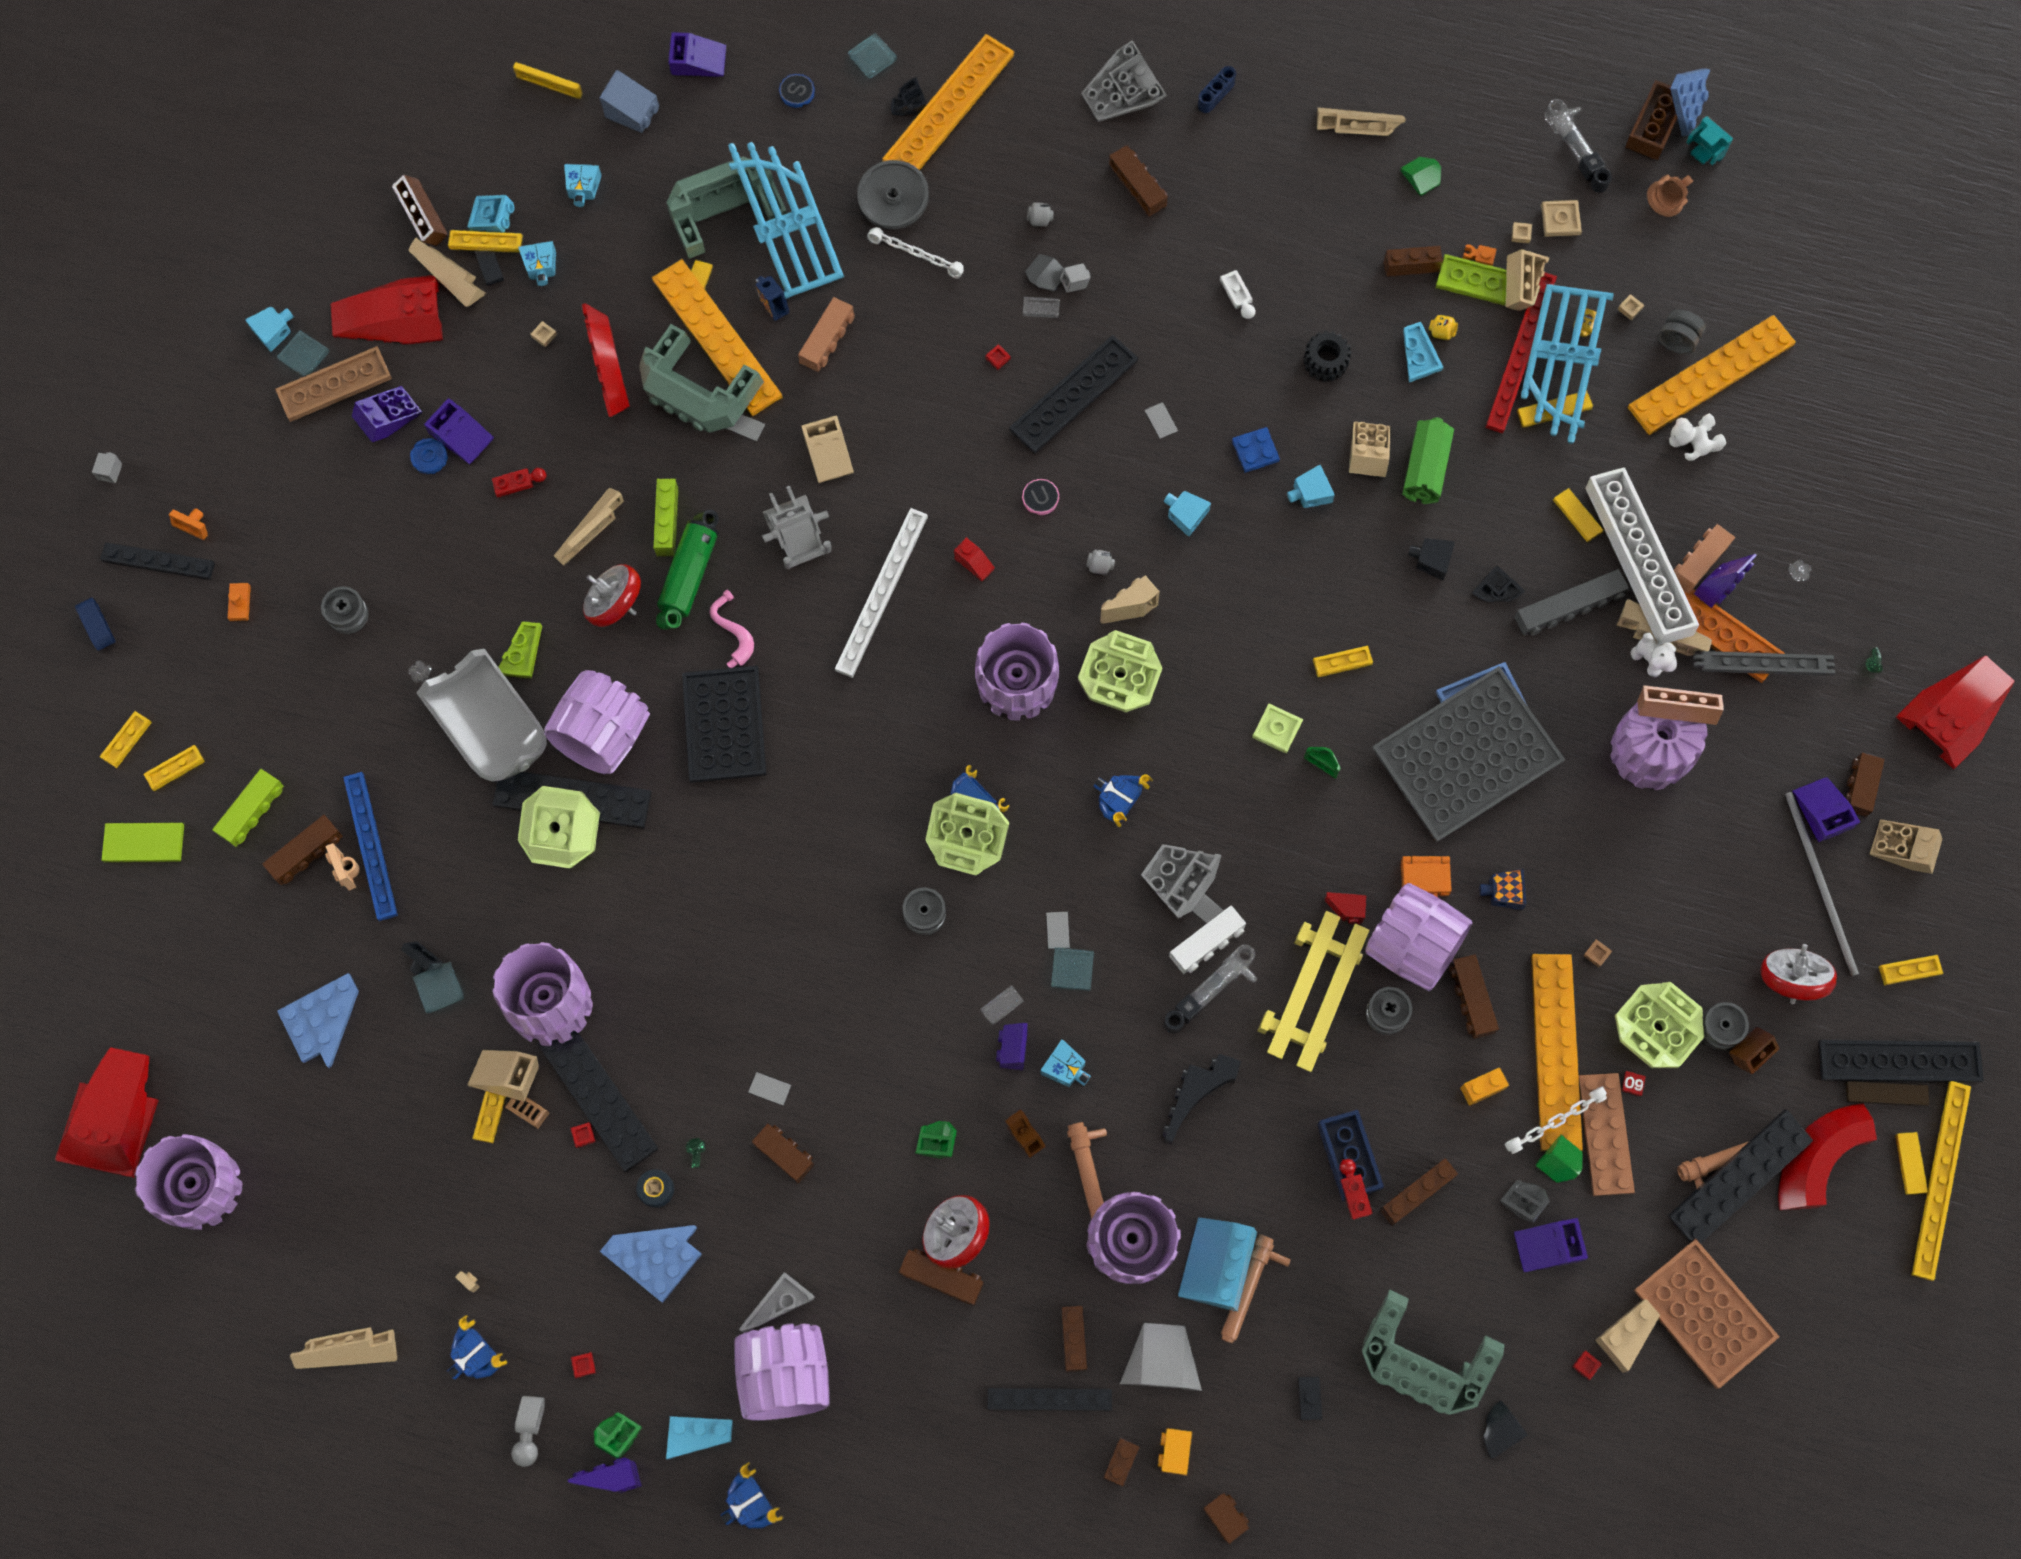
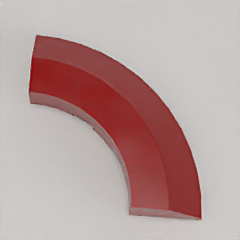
M584 303L582 304V309L586 318L585 324L588 338L592 346L591 349L594 363L597 367L599 382L602 384L601 388L608 416L611 417L629 407V399L608 316Z
M1864 1104L1836 1109L1820 1117L1805 1129L1813 1141L1781 1170L1780 1184H1778L1779 1211L1820 1208L1827 1205V1181L1837 1160L1849 1149L1859 1145L1870 1144L1877 1140L1874 1120Z

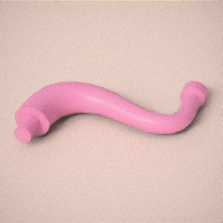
M727 589L711 605L709 613L716 624L733 633L739 640V647L731 654L733 659L726 663L729 668H734L737 664L741 667L751 657L754 641L749 631L744 627L718 615V608L727 601L734 599L731 592Z

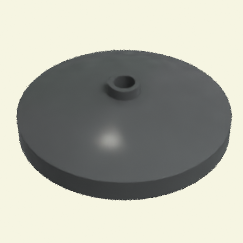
M888 160L874 165L863 175L858 185L857 198L863 215L871 223L885 229H899L911 225L922 216L928 204L929 190L924 175L915 166L900 160Z

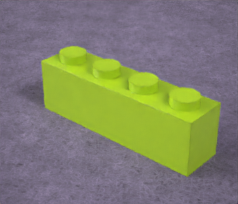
M657 479L654 550L656 556L675 555L678 485L676 479Z
M260 769L216 824L213 831L237 847L238 844H241L246 839V834L249 830L257 825L260 816L269 810L271 802L280 796L284 785L263 769Z

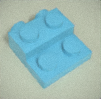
M506 195L476 196L467 228L471 231L486 230L487 232L505 233L506 228L510 226V213L514 212L513 202Z

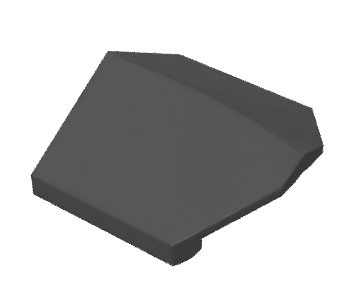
M1039 254L1027 268L1025 274L1029 281L1038 288L1055 292L1062 283L1060 277L1064 268L1054 258Z
M1516 1180L1500 1200L1516 1216L1530 1222H1534L1550 1202L1543 1188L1520 1180Z

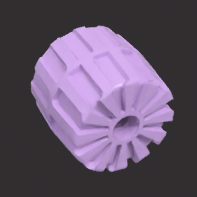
M1007 623L1001 625V628L990 632L985 637L984 644L978 649L975 663V678L983 703L989 702L992 705L991 711L1000 717L1002 713H1005L1008 719L1019 721L1021 715L1033 718L1039 715L1040 707L1045 709L1049 706L1057 688L1059 663L1055 646L1049 642L1046 633L1031 627L1027 623ZM1018 674L1022 676L1019 678H1015L1012 675Z
M585 670L578 675L557 704L544 728V735L557 750L572 761L589 770L601 774H611L631 750L650 713L647 711V705L638 701L641 698L636 693L625 692L627 686L619 681L612 683L611 678L605 674Z
M1637 702L1622 717L1612 736V753L1610 755L1612 763L1619 770V775L1624 780L1627 779L1635 784V787L1641 789L1654 788L1655 790L1664 789L1670 783L1675 784L1695 766L1705 748L1704 740L1707 737V726L1705 723L1639 716Z
M1407 883L1401 888L1399 894L1397 893L1390 908H1387L1383 914L1382 921L1374 929L1367 943L1366 953L1398 976L1430 991L1439 981L1470 930L1472 921L1438 897L1411 883Z
M544 942L521 945L519 949L508 953L503 958L500 967L495 971L493 977L495 980V987L493 989L494 999L507 1022L529 1042H532L534 1038L538 1039L543 1046H551L552 1040L556 1039L560 1043H564L572 1039L570 1034L572 1031L579 1033L587 1024L584 1016H589L592 1012L591 990L579 967L562 949H556L550 943Z
M183 1134L181 1137L168 1136L161 1139V1142L152 1148L149 1147L144 1153V1158L140 1165L137 1166L135 1172L137 1176V1187L135 1190L137 1197L144 1202V1208L153 1216L169 1225L192 1230H201L202 1225L206 1223L215 1226L222 1222L221 1215L224 1212L230 1214L235 1209L238 1203L234 1201L235 1195H240L242 1191V1181L236 1178V1176L240 1175V1169L236 1161L215 1143L193 1135ZM196 1180L195 1186L190 1189L192 1182Z
M1127 1192L1116 1195L1097 1209L1089 1223L1087 1230L1088 1254H1091L1095 1267L1114 1281L1124 1284H1141L1151 1281L1160 1276L1178 1254L1176 1249L1178 1241L1181 1239L1180 1230L1177 1229L1174 1219L1176 1216L1172 1209L1168 1210L1161 1203V1199L1154 1195L1149 1196L1140 1192ZM1129 1233H1133L1136 1236L1137 1241L1135 1244L1128 1243L1127 1235Z
M794 1324L783 1325L780 1330H775L772 1326L762 1328L759 1331L745 1332L735 1338V1375L741 1413L744 1419L773 1420L815 1413L829 1406L828 1367L822 1334L818 1326L801 1324L794 1327Z

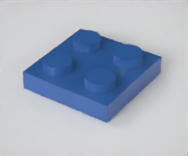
M1267 427L1232 438V443L1245 473L1277 463L1280 460Z

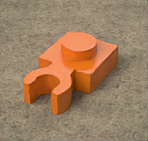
M1466 245L1465 251H1469L1470 254L1464 253L1463 259H1475V262L1493 266L1496 254L1495 248L1479 245L1478 249H1475L1472 245Z

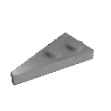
M784 1272L739 1330L743 1333L750 1331L814 1300L815 1296Z

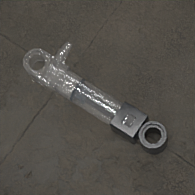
M1551 100L1545 113L1547 122L1556 134L1561 135L1579 162L1578 168L1587 181L1591 180L1590 186L1592 190L1597 193L1606 191L1612 179V174L1605 168L1606 165L1597 151L1593 153L1573 123L1575 119L1573 116L1581 111L1580 107L1569 110L1562 100Z
M1246 944L1239 946L1223 961L1222 965L1191 994L1189 993L1175 1006L1173 1011L1168 1012L1164 1020L1166 1031L1172 1034L1180 1032L1184 1021L1187 1024L1190 1023L1216 995L1242 973L1253 983L1256 982L1257 978L1249 969L1255 958L1253 947ZM1247 953L1250 959L1243 960L1240 954ZM1176 1018L1180 1024L1172 1026L1169 1020Z

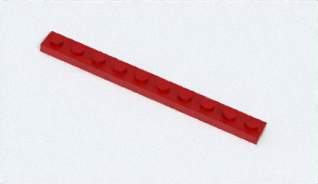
M1544 273L1539 282L1540 289L1535 304L1526 309L1485 427L1487 429L1503 433L1530 357L1546 284L1554 285L1557 278L1555 275Z

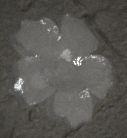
M1799 559L1794 565L1790 564L1788 568L1790 574H1793L1791 578L1795 581H1800L1801 579L1803 581L1808 580L1809 572L1812 570L1810 565H1803V560Z
M419 660L415 662V666L409 667L408 673L412 674L413 682L418 683L421 681L423 683L425 680H429L430 677L428 675L432 669L430 665L424 667L425 663Z

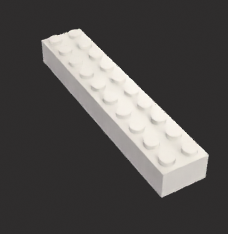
M1625 467L1591 476L1586 486L1587 493L1658 645L1694 636L1699 623Z

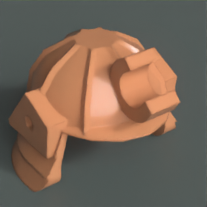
M1668 174L1663 176L1660 180L1653 183L1647 191V199L1650 206L1662 216L1672 217L1679 214L1683 206L1688 202L1686 199L1688 194L1686 186L1691 184L1693 180L1688 175L1682 180L1678 177H1670Z

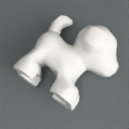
M1711 414L1703 416L1697 427H1693L1688 419L1680 418L1676 420V424L1672 428L1671 437L1669 438L1671 446H1684L1689 442L1693 445L1694 452L1684 454L1685 458L1689 461L1695 460L1699 456H1704L1709 452L1720 451L1726 445L1725 437L1722 434L1716 435L1712 440L1708 439L1707 432L1715 425V419Z
M1650 632L1643 634L1637 646L1631 650V656L1634 660H1640L1644 657L1649 662L1647 668L1649 676L1658 677L1662 671L1672 672L1677 667L1676 648L1670 642L1658 645Z

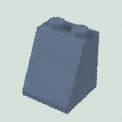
M618 70L615 71L600 96L606 118L641 133L650 125L653 114H656L659 109L655 94Z

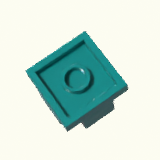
M1706 116L1700 125L1690 133L1686 143L1689 145L1695 141L1698 144L1692 150L1691 155L1701 164H1705L1712 157L1710 164L1714 165L1717 161L1720 162L1724 158L1733 138Z

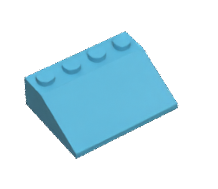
M1198 1217L1178 1297L1238 1311L1257 1235L1255 1228L1234 1222Z

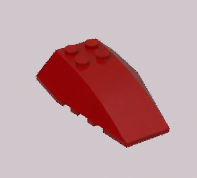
M434 275L404 278L331 303L333 337L356 340L362 338L366 339V341L382 340L386 343L400 342V344L406 345L443 340L442 324L438 317V279Z
M1985 655L1921 691L1896 718L1910 730L1916 725L1944 751L1939 757L1955 769L1981 743L2015 681Z

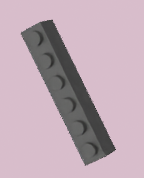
M1617 569L1519 609L1514 618L1524 636L1529 634L1533 636L1541 632L1543 628H1553L1558 625V622L1563 620L1565 622L1570 621L1575 615L1580 613L1585 615L1592 608L1597 606L1602 608L1609 601L1623 599L1629 587L1620 570Z

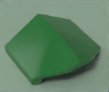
M1419 157L1400 168L1401 172L1420 196L1436 188L1441 183V166L1435 159Z
M1326 747L1307 748L1304 758L1336 779L1341 767L1331 749Z
M944 1121L922 1126L916 1154L938 1159L951 1157L957 1130L950 1122Z
M1560 1134L1537 1162L1536 1166L1556 1183L1573 1180L1582 1171V1151Z
M618 1412L614 1416L602 1421L595 1429L594 1445L618 1460L629 1450L642 1427Z

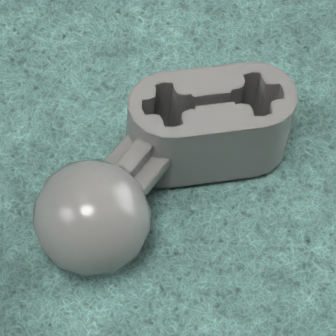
M523 1396L521 1399L515 1424V1431L520 1432V1441L514 1445L511 1452L512 1460L521 1467L530 1466L537 1459L538 1450L532 1442L533 1434H537L539 1431L545 1406L544 1398Z

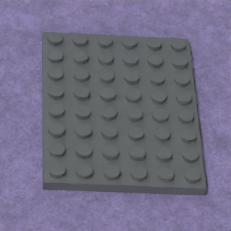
M1500 666L1372 746L1373 751L1436 843L1565 761V758Z

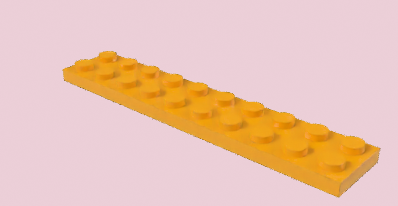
M985 34L882 160L908 162L920 170L1012 59L1014 51Z
M682 259L652 277L655 285L729 385L743 365L759 372L764 383L746 408L752 417L783 398L776 385Z
M1772 315L1630 403L1627 408L1650 436L1795 345L1796 341L1778 319Z
M1567 954L1531 955L1539 1124L1541 1128L1548 1124L1550 1118L1559 1113L1566 1114L1570 1111L1572 1105L1580 1101L1572 955ZM1580 1105L1574 1108L1577 1109L1576 1112L1580 1111ZM1572 1114L1559 1127L1545 1130L1543 1136L1540 1137L1541 1151H1547L1560 1134L1582 1151L1581 1114ZM1558 1117L1551 1122H1554V1125H1556L1563 1120H1560V1117Z

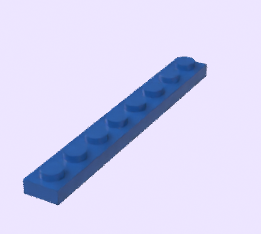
M359 772L345 776L343 778L377 920L382 921L398 916L364 773Z

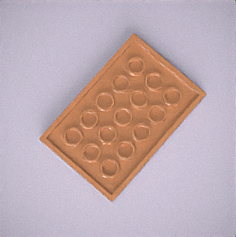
M1697 1239L1689 1243L1634 1290L1641 1300L1647 1299L1660 1314L1658 1320L1716 1389L1721 1388L1779 1338V1335Z

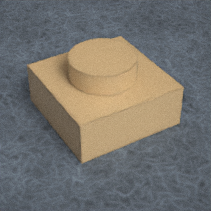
M1514 222L1512 242L1529 244L1531 241L1532 224Z
M1630 294L1619 305L1617 310L1632 320L1643 309L1644 304Z
M543 321L531 333V337L544 347L557 335V332Z
M460 1271L456 1276L469 1291L474 1293L479 1288L475 1283L478 1279L470 1272L466 1274Z

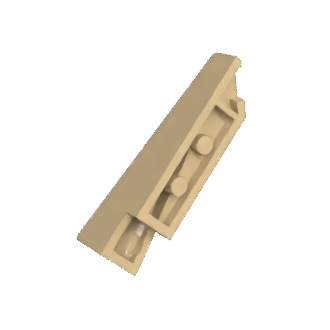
M1327 108L1317 109V130L1335 128L1336 133L1389 136L1396 127L1405 122V117L1400 115Z
M417 238L414 239L409 251L464 306H470L485 295L484 291L472 284L476 278L433 247L427 246Z
M612 488L607 489L555 553L554 557L563 566L616 519L613 511L624 502L622 494Z
M1628 599L1625 602L1617 626L1636 630L1633 638L1639 640L1642 639L1643 634L1649 632L1654 637L1640 604ZM1695 632L1694 636L1670 643L1676 648L1675 652L1690 656L1694 655L1695 651H1709L1712 639Z
M370 1327L310 1339L305 1343L304 1350L292 1353L290 1357L296 1369L393 1362L397 1360L394 1330H389L373 1335Z

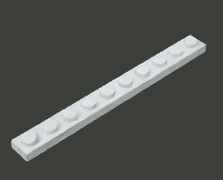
M910 508L835 667L836 672L853 678L924 527L928 514Z

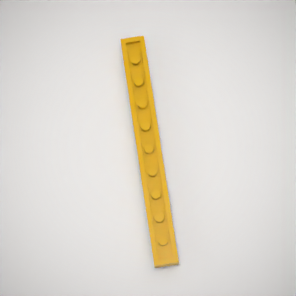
M1954 1081L1948 1083L1912 1269V1276L1929 1281H1934L1971 1090V1086Z

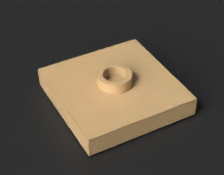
M1578 200L1542 202L1541 208L1545 236L1581 235L1582 229Z

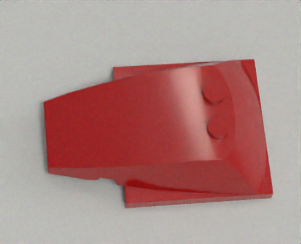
M110 1047L89 1083L79 1084L55 1158L56 1161L134 1178L159 1101L147 1097V1092L144 1091L145 1083H147L149 1056Z

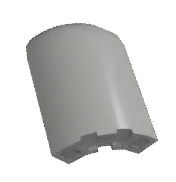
M485 649L470 651L460 663L454 666L456 670L451 674L447 675L445 672L438 677L425 680L417 691V695L469 766L481 778L489 781L510 778L527 770L544 752L547 742L544 735L545 732L539 721Z

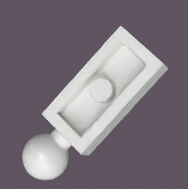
M1235 270L1221 276L1220 281L1235 309L1242 307L1241 315L1246 319L1252 318L1255 315V308L1250 305L1252 297L1238 271Z

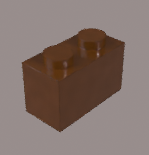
M1756 1027L1729 1053L1736 1066L1750 1074H1754L1780 1048L1774 1035Z
M1120 1438L1103 1479L1123 1487L1139 1446Z
M1222 1493L1202 1509L1227 1544H1230L1249 1529L1247 1526L1249 1521L1243 1512H1237L1234 1507L1237 1504L1230 1494L1226 1496Z

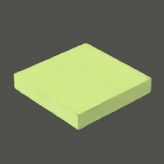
M1268 704L1252 738L1287 754L1303 719Z

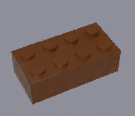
M1655 80L1626 143V148L1655 160L1659 159L1677 120L1670 85Z

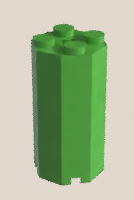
M1436 417L1432 420H1420L1417 422L1402 495L1410 501L1416 502L1417 499H1420L1423 504L1437 503L1441 496L1454 428L1444 423L1441 418Z

